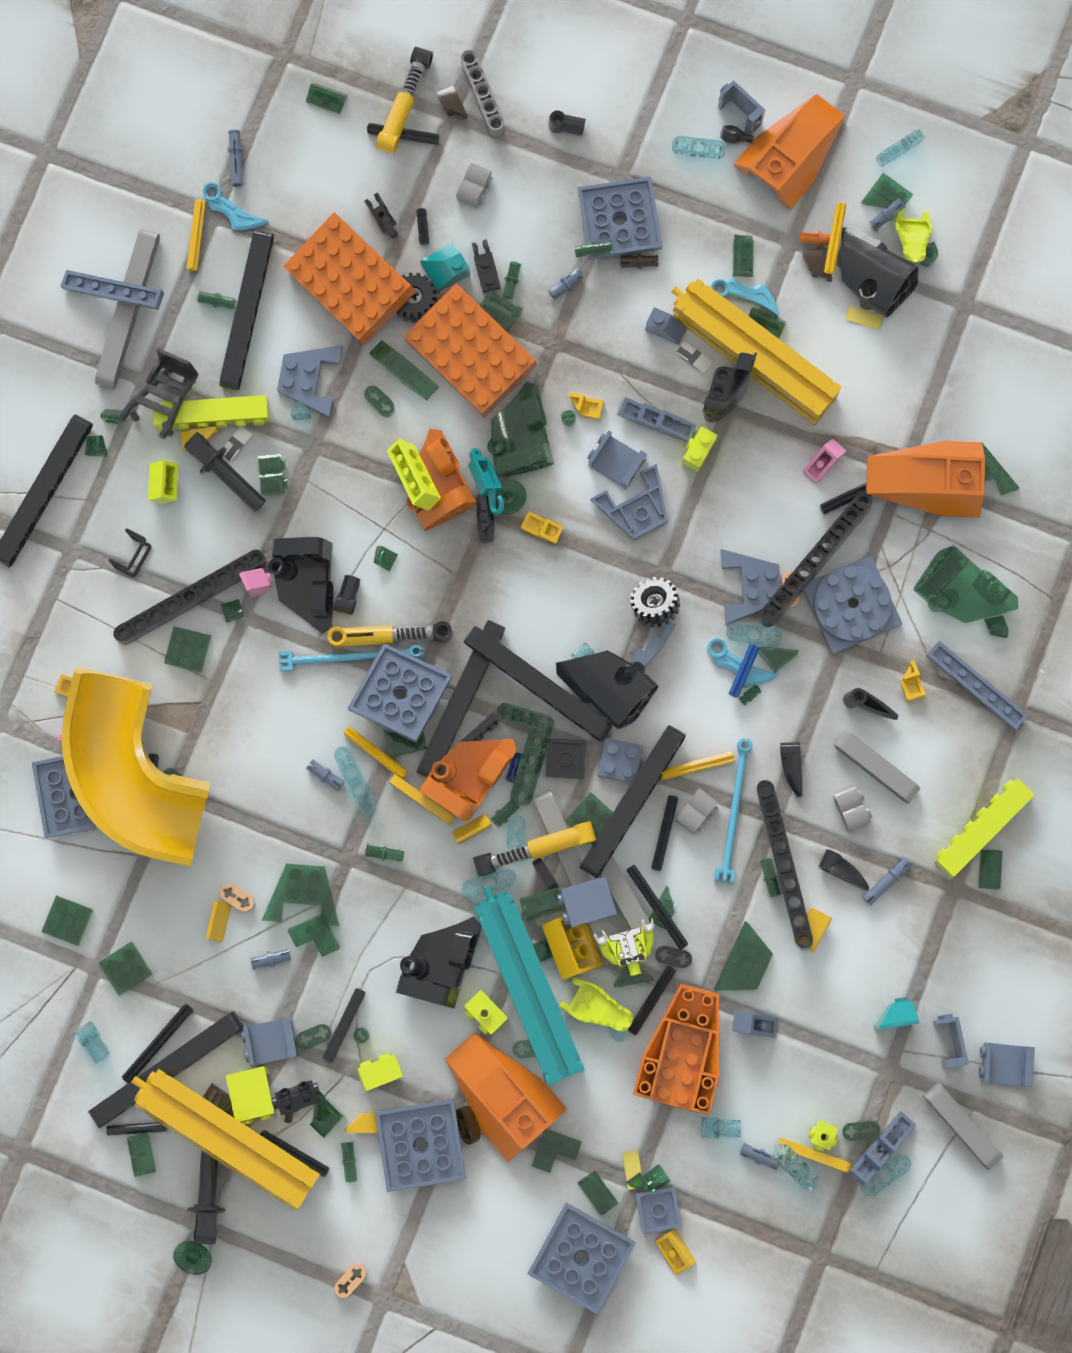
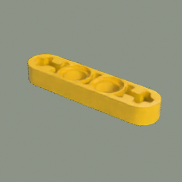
M394 774L390 779L389 783L446 824L450 825L455 819L451 813Z
M781 1137L777 1145L779 1148L847 1173L853 1167V1164Z

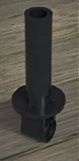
M196 432L184 445L185 449L203 464L200 470L202 475L212 471L254 512H257L267 500L223 459L227 450L225 447L217 451L199 432Z
M201 1151L198 1204L193 1205L194 1207H189L187 1211L196 1213L194 1244L215 1245L217 1214L226 1212V1209L219 1208L221 1206L216 1205L218 1161Z

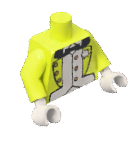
M651 918V924L646 925L644 919H642V927L608 937L602 930L603 936L598 938L594 934V938L599 943L603 956L613 965H618L619 968L628 966L630 976H636L642 973L639 962L646 961V957L651 954L653 948L654 921Z

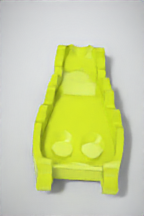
M901 210L897 213L895 231L903 246L904 258L912 263L922 262L925 260L926 247L932 233L929 212L923 211L922 220L904 219V210Z
M573 976L571 983L579 986L571 1004L568 1005L561 1001L559 1008L583 1022L608 1026L621 1032L628 1030L633 1021L631 1011L619 1005L599 986Z

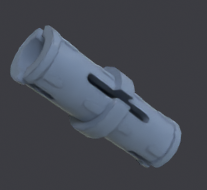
M897 198L886 209L883 208L882 212L869 221V223L877 231L887 221L893 220L892 217L906 206Z
M575 268L566 277L560 278V281L548 290L550 296L556 300L561 294L571 290L572 286L584 277L583 273L579 268Z
M313 759L310 764L316 767V769L308 765L306 770L319 777L321 782L325 781L336 791H339L341 787L335 782L343 786L345 781L331 773L332 770L324 768Z
M288 948L272 953L268 951L265 955L250 958L253 970L269 965L273 967L276 963L291 960Z
M746 1143L743 1144L739 1154L756 1161L759 1165L761 1163L774 1170L778 1169L781 1158L765 1152L764 1149L759 1150Z

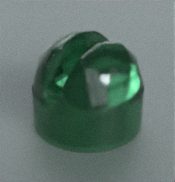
M566 410L561 414L563 425L571 427L575 424L576 414L573 411Z
M365 1028L356 1029L353 1034L354 1040L357 1043L367 1042L369 1039L368 1030ZM358 1031L365 1037L364 1040L358 1036Z

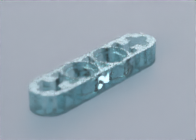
M341 746L336 749L334 754L336 762L360 812L365 816H371L377 810L375 800L349 748ZM340 751L348 752L346 758L348 762L352 760L353 763L347 764L342 768L345 762L342 758H338L341 755ZM350 767H354L357 770V774L353 778H349L346 775V771ZM359 784L365 787V792L362 795H357L354 792V788ZM367 795H369L370 797L366 798V800L369 804H373V806L371 807L372 811H363L365 804L363 800L359 802L358 799L365 798Z

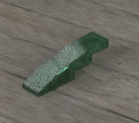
M381 340L369 353L387 371L396 376L402 384L427 401L439 388L421 370Z

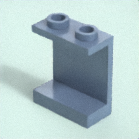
M733 80L730 84L726 83L721 88L718 108L721 110L731 100L748 116L744 132L752 135L763 124L765 109Z
M608 431L606 435L602 434L599 438L597 449H592L588 455V466L627 489L645 462L647 453L642 450L639 453L612 437V432Z
M606 876L558 891L557 900L559 906H563L565 912L562 914L565 925L569 926V929L617 915Z
M952 1014L937 1016L938 1020L933 1021V1025L949 1023L956 1053L954 1058L941 1060L942 1067L952 1068L968 1065L959 1017H953Z
M292 1017L243 1026L244 1031H241L243 1043L247 1045L245 1059L246 1062H250V1066L299 1056Z
M984 1042V1046L980 1048V1058H983L978 1072L981 1082L1032 1087L1035 1047Z

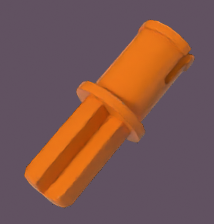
M820 231L818 233L801 232L799 242L816 244V246L829 245L831 234H823Z

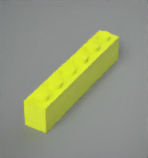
M266 395L183 401L172 429L178 428V430L185 431L191 427L205 428L216 426L218 428H225L227 425L243 427L250 423L264 425L265 422H269L268 398ZM158 402L171 409L174 405L171 402ZM154 411V425L157 430L162 431V423L167 422L168 416Z
M1010 779L1002 787L1004 791L1000 795L996 793L989 800L991 805L987 809L985 807L981 808L976 814L978 818L974 822L970 820L962 828L964 832L960 836L956 834L949 841L951 845L947 849L943 847L935 855L937 859L934 862L950 878L955 877L1035 795L1019 779L1014 781Z

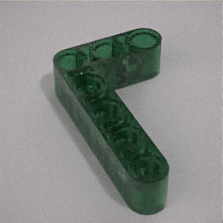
M502 703L497 708V716L500 719L530 728L510 795L511 801L514 804L527 806L531 803L554 727V720L551 716ZM510 708L511 714L506 717L505 710ZM528 713V720L523 722L522 716ZM542 718H545L546 725L541 728L540 721ZM539 736L541 738V742L538 746H536L534 741L535 738ZM534 755L535 762L531 765L529 758ZM526 774L530 775V780L528 783L524 782V776ZM521 792H523L525 795L524 800L522 802H520L518 799V796Z

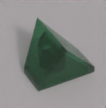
M320 1091L321 1094L317 1095L319 1103L315 1104L313 1119L310 1125L325 1138L346 1115Z

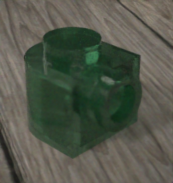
M935 242L928 243L925 260L919 262L924 267L932 266L938 257V249Z

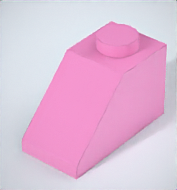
M831 439L819 450L803 472L817 484L846 453V450L834 439Z
M263 568L239 573L251 598L272 589L270 583L273 580L269 572L265 573Z

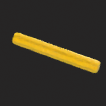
M200 199L196 200L194 205L187 260V270L193 272L198 270L206 202Z
M838 202L835 207L824 269L826 274H834L846 212V204Z
M349 726L344 731V735L393 774L401 779L406 777L408 774L406 769Z
M728 752L669 767L661 773L663 774L661 779L667 780L734 763V754Z

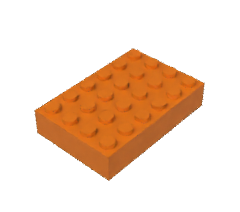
M335 212L283 265L363 345H366L416 292L393 267Z
M457 283L403 336L405 341L483 418L537 366L536 360Z

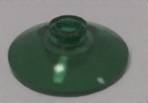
M501 481L502 489L496 495V508L498 509L499 507L497 497L501 495L504 500L502 515L514 514L524 506L527 498L526 490L518 481Z
M194 1241L179 1243L174 1249L173 1259L181 1270L189 1274L200 1275L210 1269L212 1256L205 1246L194 1244Z

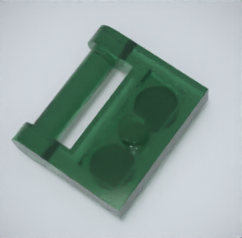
M493 289L488 292L480 304V307L507 333L523 311L522 307H516L497 295V292ZM493 300L511 311V316L497 309L490 302Z

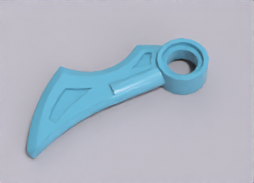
M210 182L203 187V195L211 211L225 214L231 222L232 230H250L268 224V220L244 212L223 197L218 184ZM211 188L217 190V195L214 197L207 195L208 190Z
M734 278L726 280L717 279L710 287L715 291L714 287L721 285L725 289L720 294L722 297L725 298L728 295L746 300L765 308L776 317L779 316L776 302L763 283L754 287H747L738 283Z
M720 638L712 639L707 646V651L713 657L717 667L731 669L737 674L743 660L727 650L724 640ZM714 643L722 645L721 653H714L712 651ZM752 666L744 686L768 682L776 678L778 674Z

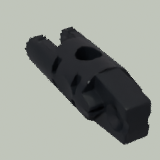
M377 192L374 194V198L380 206L374 209L370 200L366 199L364 202L382 232L387 231L390 237L394 239L399 235L394 228L397 223Z
M478 494L476 497V516L480 542H493L494 514L490 511L488 496Z

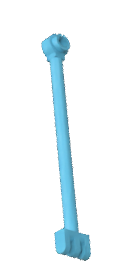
M414 644L408 649L400 650L419 660L424 656V649L418 644ZM414 649L422 651L417 655L413 654ZM292 651L279 652V657L287 656V659L279 660V664H287V666L280 667V672L294 671L293 665L375 659L379 651L293 657Z
M744 738L740 739L737 743L739 760L722 869L716 868L714 882L719 881L720 874L723 875L722 883H726L727 876H730L729 884H734L736 871L730 870L746 758L747 753L752 749V742L749 739L746 740L748 744L747 749L741 746L745 742Z

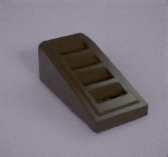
M211 1083L203 1098L223 1110L221 1107L226 1099L230 1100L223 1110L229 1114L227 1111L232 1105L230 1095ZM216 1090V1095L214 1096L212 1101H210L208 1098L210 1097L212 1092ZM220 1094L223 1095L219 1104L216 1105L215 1102ZM232 1110V1112L229 1115L234 1118V1113Z

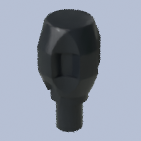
M733 125L723 126L720 133V138L731 144L743 141L752 143L754 139L753 135L745 134L740 128Z

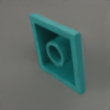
M453 243L420 260L437 292L470 276L468 264Z
M906 997L895 999V1003L889 1004L876 1022L874 1029L879 1030L919 1024L913 1001H907Z

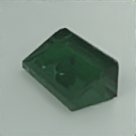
M311 83L306 102L340 114L348 95L317 83Z
M752 307L748 315L778 339L787 321L755 307Z
M981 849L978 888L1000 889L1002 850Z

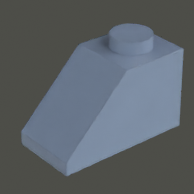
M654 307L646 322L645 330L680 345L687 328L671 314Z
M735 1012L732 1031L775 1038L778 1018Z

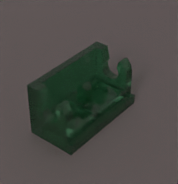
M734 234L732 276L753 277V236Z
M557 887L520 898L526 922L564 911L563 906H559L557 895H559Z
M149 1133L127 1137L126 1140L134 1177L156 1172Z
M595 1170L577 1182L600 1215H604L619 1204Z

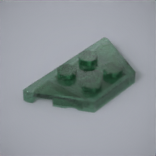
M744 921L713 989L715 991L757 990L772 958L773 953L746 921Z

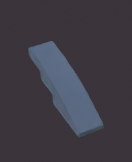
M627 397L622 399L617 415L686 442H689L690 438H692L696 428V424L666 410L660 411L648 404H640Z
M672 622L667 624L661 637L653 634L645 651L637 648L630 663L638 661L645 668L665 645L676 624Z
M900 1111L859 1158L849 1173L862 1186L866 1185L890 1155L897 1150L916 1124Z

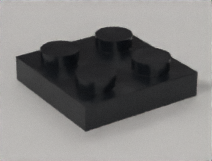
M548 738L545 777L584 779L586 740Z

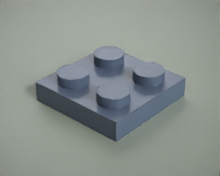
M605 738L598 776L632 783L638 773L643 745Z
M675 1187L635 1193L642 1234L682 1227Z

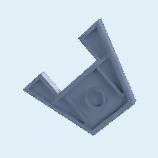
M343 346L284 354L277 391L330 419L333 399L315 396L321 362L340 365Z
M657 464L640 472L648 489L616 506L607 490L590 499L593 504L633 540L667 523Z
M723 549L720 550L722 569L741 568L743 604L724 605L725 625L762 610L781 587L779 564ZM778 599L776 603L781 604L782 599Z

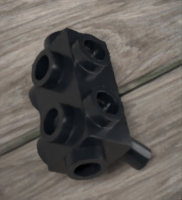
M312 1080L308 1082L302 1081L296 1086L282 1088L276 1092L275 1097L272 1098V1103L275 1110L279 1109L281 1116L285 1115L284 1121L291 1123L293 1112L319 1103L317 1095L321 1093L317 1083L313 1084Z

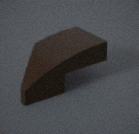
M454 86L436 92L443 109L447 111L449 116L455 114L461 116L462 119L468 118Z
M818 247L803 252V259L809 271H812V277L820 276L826 278L828 282H832V275L824 272L826 259L821 248Z

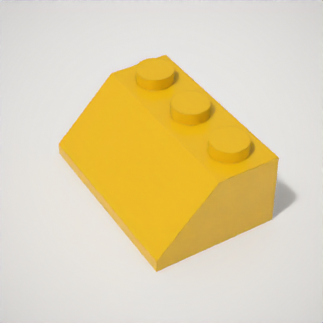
M560 917L542 925L562 980L603 966L588 923L569 929V926L564 924L563 917Z

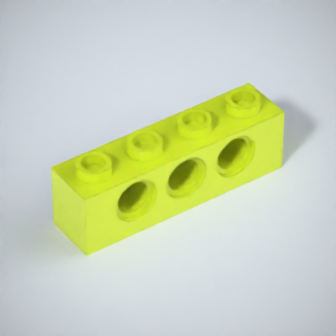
M398 439L387 450L412 504L429 511L441 497L416 446Z

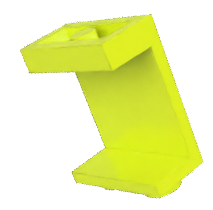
M267 1066L225 1075L234 1118L239 1122L241 1121L244 1125L253 1123V1118L260 1117L261 1120L272 1118L273 1113H277L273 1107L267 1080Z

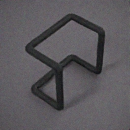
M126 528L125 532L129 537L140 543L128 567L111 558L108 561L117 570L135 577L152 546L146 542L144 536ZM143 546H147L148 548L134 573L128 571L133 566Z

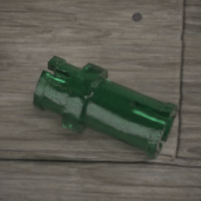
M511 799L500 811L497 810L491 821L499 828L500 825L508 822V818L520 808L519 805Z

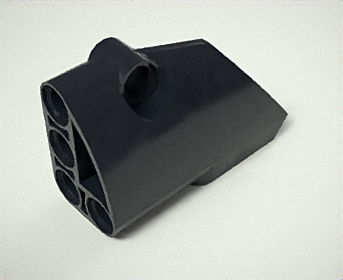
M854 226L842 228L841 280L859 298L861 308L865 310L872 309L888 318L916 289L919 267L892 253L883 242Z
M754 352V355L739 353L735 369L721 366L715 370L709 394L706 397L703 408V416L706 421L716 422L724 418L741 402L749 384L757 353ZM725 374L727 378L720 380L717 375ZM739 379L743 382L739 385L736 383L735 380ZM714 391L721 392L722 396L719 398L714 397L712 393Z
M320 537L273 539V559L268 563V571L274 575L279 601L306 620L321 634L325 633L332 627L334 586L331 582L333 543Z

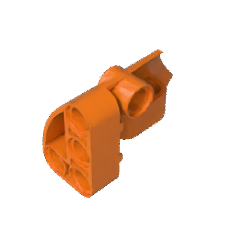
M429 429L419 454L441 499L428 511L414 506L409 496L407 498L408 508L415 511L424 531L455 518L477 503L458 469L460 464L442 430Z
M514 739L459 742L440 761L433 765L432 771L419 791L460 819L469 821L489 789L494 787L516 754L517 747ZM444 765L446 773L441 776L438 773V768Z

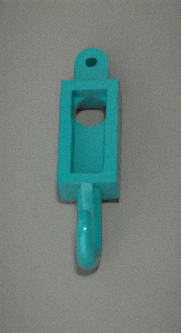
M473 448L469 453L471 461L468 467L480 495L488 496L490 511L494 515H500L504 511V500L501 495L497 497L499 500V507L497 509L496 495L502 489L489 457H483L479 449Z

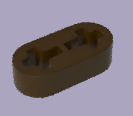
M469 1106L458 1108L456 1116L463 1142L468 1145L478 1142L481 1138V1133L473 1110Z

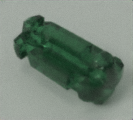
M756 684L753 685V688H749L743 693V696L739 697L740 702L743 705H747V702L752 701L758 693H761V689Z

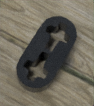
M542 859L533 860V866L552 893L560 888Z
M661 946L655 953L658 962L670 966L686 968L692 962L691 954L682 949ZM663 949H666L667 954H671L673 957H666L665 960H661L662 957L659 955V952H663ZM682 954H686V958L689 961L682 965L680 960L675 959V956L680 957Z

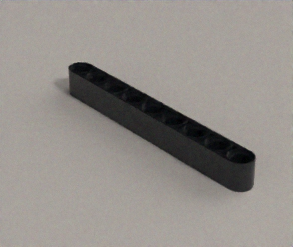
M254 230L220 375V387L233 390L240 389L273 246L274 233Z
M74 414L0 539L1 564L10 568L16 561L91 432L92 422L77 414Z
M859 493L762 608L760 622L763 626L773 627L868 514L872 504V498L868 493ZM864 501L867 503V506H861L858 502ZM853 515L856 519L849 520L847 516ZM841 529L844 531V533L837 534L835 530ZM830 543L833 547L825 548L823 544ZM818 557L821 559V561L814 562L812 561V558ZM806 571L809 575L804 577L801 576L800 572ZM794 585L797 587V590L791 591L788 586ZM778 599H782L786 603L784 605H779L776 603V601ZM770 613L774 618L767 619L764 615Z
M257 549L244 554L118 625L113 631L114 638L122 645H128L242 581L239 573L236 572L238 566H245L243 572L264 568L267 563L266 557L262 551ZM255 556L262 557L261 562L257 564L252 563V560ZM222 575H228L226 582H219V578ZM211 584V590L204 592V585ZM188 594H195V598L192 601H186ZM172 603H178L176 610H169ZM156 612H161L159 620H153V615ZM141 621L144 622V627L140 630H137V623ZM122 631L128 632L125 639L119 638Z
M488 619L483 631L500 642L506 627ZM474 650L416 773L426 778L432 771L433 765L448 753L490 664L489 661Z
M474 626L463 641L476 653L598 741L602 742L612 729L613 725L479 627Z
M671 725L667 726L585 856L580 869L595 878L600 876L663 774L661 773L667 769L685 740V733Z
M762 780L757 785V795L795 944L800 950H808L812 947L813 936L775 788L772 782ZM763 786H769L771 792L769 794H762L760 789ZM772 804L776 807V810L773 813H768L765 811V807ZM772 823H778L781 828L779 831L773 832L769 827ZM781 841L785 844V848L778 851L774 845L776 842ZM786 860L790 863V867L785 870L781 869L779 863ZM787 879H792L795 882V886L793 888H786L784 882ZM797 898L800 901V905L793 908L789 905V900ZM796 917H802L805 920V924L798 927L793 921ZM801 936H807L810 943L802 946L798 940Z
M235 1011L230 1012L139 1075L138 1078L146 1082L152 1071L156 1073L158 1069L174 1078L244 1029L243 1023ZM129 1082L90 1109L88 1113L97 1127H103L135 1105L134 1099L140 1088Z

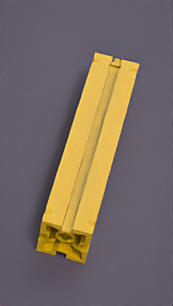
M699 278L695 282L691 281L685 289L686 293L676 286L672 289L671 293L678 297L673 304L675 305L672 310L674 311L673 317L682 323L687 330L735 366L739 353H749L754 355V352L757 353L751 378L803 418L808 419L811 424L815 426L837 399L842 388L838 383L833 382L830 377L708 285L706 286Z
M160 1069L156 1073L152 1071L146 1082L137 1076L133 1078L131 1083L140 1088L134 1099L136 1102L135 1108L144 1112L277 1201L288 1206L294 1212L299 1209L318 1179L319 1173L310 1169L307 1165L171 1076L166 1075Z

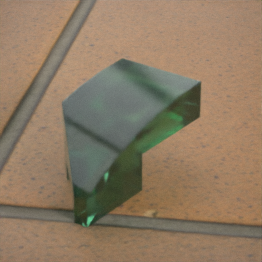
M666 886L659 901L672 918L675 912V904L672 901L670 889ZM653 911L649 918V921L651 922L652 918L654 924L665 929V927Z
M658 1164L644 1175L639 1172L626 1183L633 1188L655 1192L671 1180Z

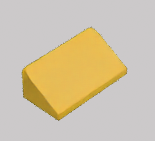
M483 814L453 830L452 834L457 844H461L489 829L492 824L486 814Z
M218 900L214 901L206 939L223 942L231 904Z
M811 907L807 917L813 936V944L808 950L814 953L832 918ZM801 936L798 942L802 946H806L810 943V940L807 936Z
M675 1228L654 1240L675 1275L688 1269L696 1262Z

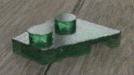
M882 173L861 203L863 205L887 208L899 198L906 206L913 193L885 173Z

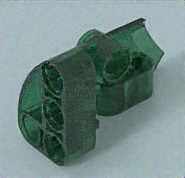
M526 381L511 402L491 419V439L487 444V449L493 456L497 477L528 473L554 464L545 428L547 420L538 385ZM501 444L500 450L496 451L497 445Z
M955 545L940 550L934 556L913 589L928 602V607L931 611H942L963 623L1018 609V597L987 570H981Z

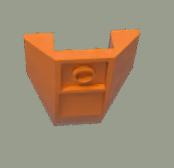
M816 94L758 135L735 161L733 166L746 176L752 173L778 193L777 200L791 210L814 183L845 115Z
M940 441L867 456L866 493L870 496L938 516L980 518L985 480V455L982 442Z
M680 984L642 1055L633 1095L680 1109L710 1115L719 1080V994Z
M473 1033L445 1058L468 1106L474 1112L482 1133L507 1162L519 1154L567 1110L542 1079L476 1033Z

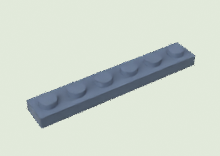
M70 270L65 271L60 286L63 290L159 310L164 296V292L160 289Z
M938 641L926 655L927 658L1012 729L1017 730L1028 717L1027 713L942 642Z

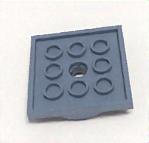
M651 176L577 187L589 260L606 257L620 258V256H632L640 252L663 248ZM617 217H622L625 222L622 225H618L614 220Z
M871 555L812 580L803 591L832 655L903 624L893 604L889 589L881 578ZM851 598L858 601V607L850 608L848 600Z
M384 643L348 706V711L374 722L378 727L386 731L397 733L417 743L428 721L435 714L439 701L452 679V675ZM399 691L406 693V698L398 700L395 696Z
M63 756L32 762L45 838L87 832L98 828L74 797V792L66 773Z
M454 1099L375 1112L387 1192L466 1179ZM419 1139H423L427 1143V1147L423 1151L417 1150L415 1146L416 1141Z
M566 1202L527 1274L598 1315L636 1242ZM582 1251L587 1254V1260L584 1263H579L576 1260L578 1252Z

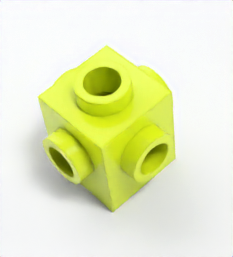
M818 1120L816 1126H812L808 1134L809 1142L814 1144L812 1148L824 1152L825 1149L830 1150L831 1147L834 1148L838 1141L836 1134L839 1128ZM822 1134H825L824 1140H821Z

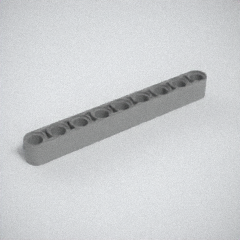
M140 229L124 282L141 286L147 285L160 241L159 233ZM117 302L95 376V384L113 389L116 387L140 306Z
M550 790L532 798L548 835L568 829ZM576 846L556 852L571 886L591 881L588 873L580 869L582 859ZM608 918L588 923L593 935L596 934L598 938L603 936L602 930L606 933L607 937L615 935Z

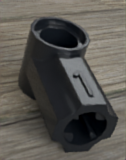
M555 110L549 116L548 127L554 133L566 132L583 136L586 119L565 115L562 111ZM553 120H560L561 123L555 124Z
M351 575L344 576L340 593L337 594L333 610L349 615L353 614L361 579Z

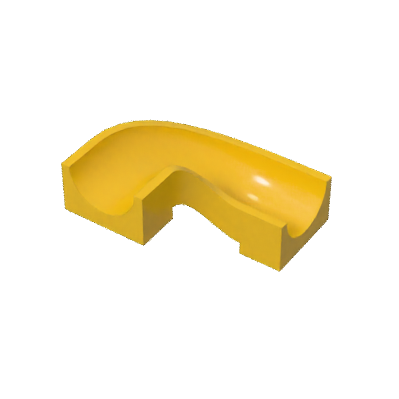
M77 666L73 673L64 712L62 751L66 773L79 804L92 822L105 835L122 847L143 856L191 867L210 783L174 774L171 776L157 769L151 762L144 746L143 724L153 687L152 683Z

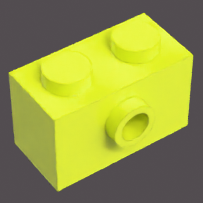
M701 426L695 438H690L686 448L688 450L683 457L682 464L699 473L716 443L718 435Z
M165 460L150 464L148 501L160 504L177 501L179 464Z
M482 990L464 1005L467 1009L465 1014L471 1020L477 1019L480 1023L478 1027L485 1035L488 1032L492 1035L509 1019Z
M389 1053L378 1056L379 1061L371 1063L368 1060L359 1064L360 1068L356 1069L364 1092L403 1077L395 1054L390 1056Z

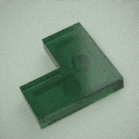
M323 914L308 919L287 930L296 947L313 940L322 957L340 948Z
M545 1129L532 1167L550 1173L557 1154L576 1160L582 1141Z

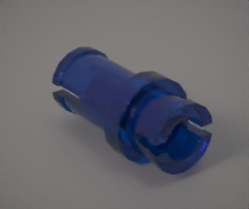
M516 752L509 763L510 766L505 780L511 783L518 782L520 770L524 766L523 759L525 755Z

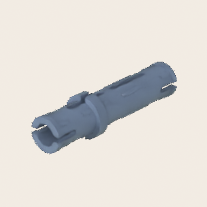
M229 130L228 153H230L231 186L240 187L243 186L241 152L243 149L240 146V131ZM234 143L236 144V155L234 150ZM235 162H237V174L235 169Z
M904 857L893 869L890 868L888 873L870 891L862 896L863 899L871 906L896 881H900L902 879L901 876L913 867V864L909 863V860Z

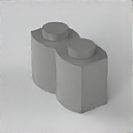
M471 163L457 191V200L475 208L479 204H483L486 197L484 192L493 183L492 171Z
M853 787L833 796L847 832L871 823L872 814L869 808H865L862 801L865 798L860 789L857 790L856 787Z
M699 788L678 815L676 821L693 834L696 831L700 833L707 824L704 822L707 816L712 817L717 811L716 804L718 802Z

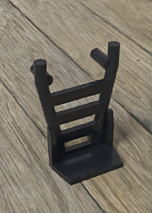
M158 348L157 355L159 360L145 381L147 385L125 406L118 418L125 422L130 414L133 421L136 422L140 417L135 407L140 404L168 416L167 422L162 423L163 429L159 434L160 438L166 439L167 436L170 437L174 434L172 428L183 400L189 390L192 389L193 384L196 383L199 374L190 361ZM175 373L184 377V380L179 382L170 378L168 374ZM161 382L179 390L176 396L156 386ZM151 393L174 405L171 409L145 397Z

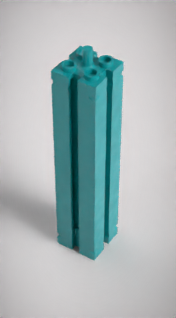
M491 886L484 888L487 899L478 902V907L474 909L547 1085L585 1070L511 893L506 894L505 891L494 896Z

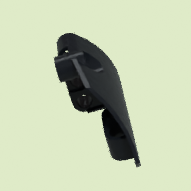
M608 650L556 662L557 676L581 700L591 703L618 730L632 724L640 716L659 687L645 674V668L642 663L638 661L630 663Z
M473 916L458 924L421 935L410 956L404 957L400 962L402 974L400 975L395 993L455 1009L465 970L471 965L481 930V925ZM414 962V967L410 970V965Z

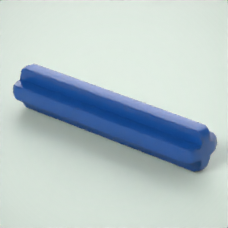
M755 644L749 645L729 691L730 696L734 698L739 697L760 649L759 646Z

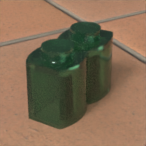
M281 454L258 456L262 496L285 494V489H288L287 477L284 478L283 471L287 470L286 460L282 459Z

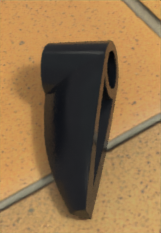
M855 688L843 696V703L850 709L859 707L872 714L892 720H897L899 717L885 703L861 688Z
M800 742L780 743V756L785 777L796 796L803 797Z
M829 849L825 850L818 866L819 869L864 891L869 890L866 880L851 863L842 858L840 854Z

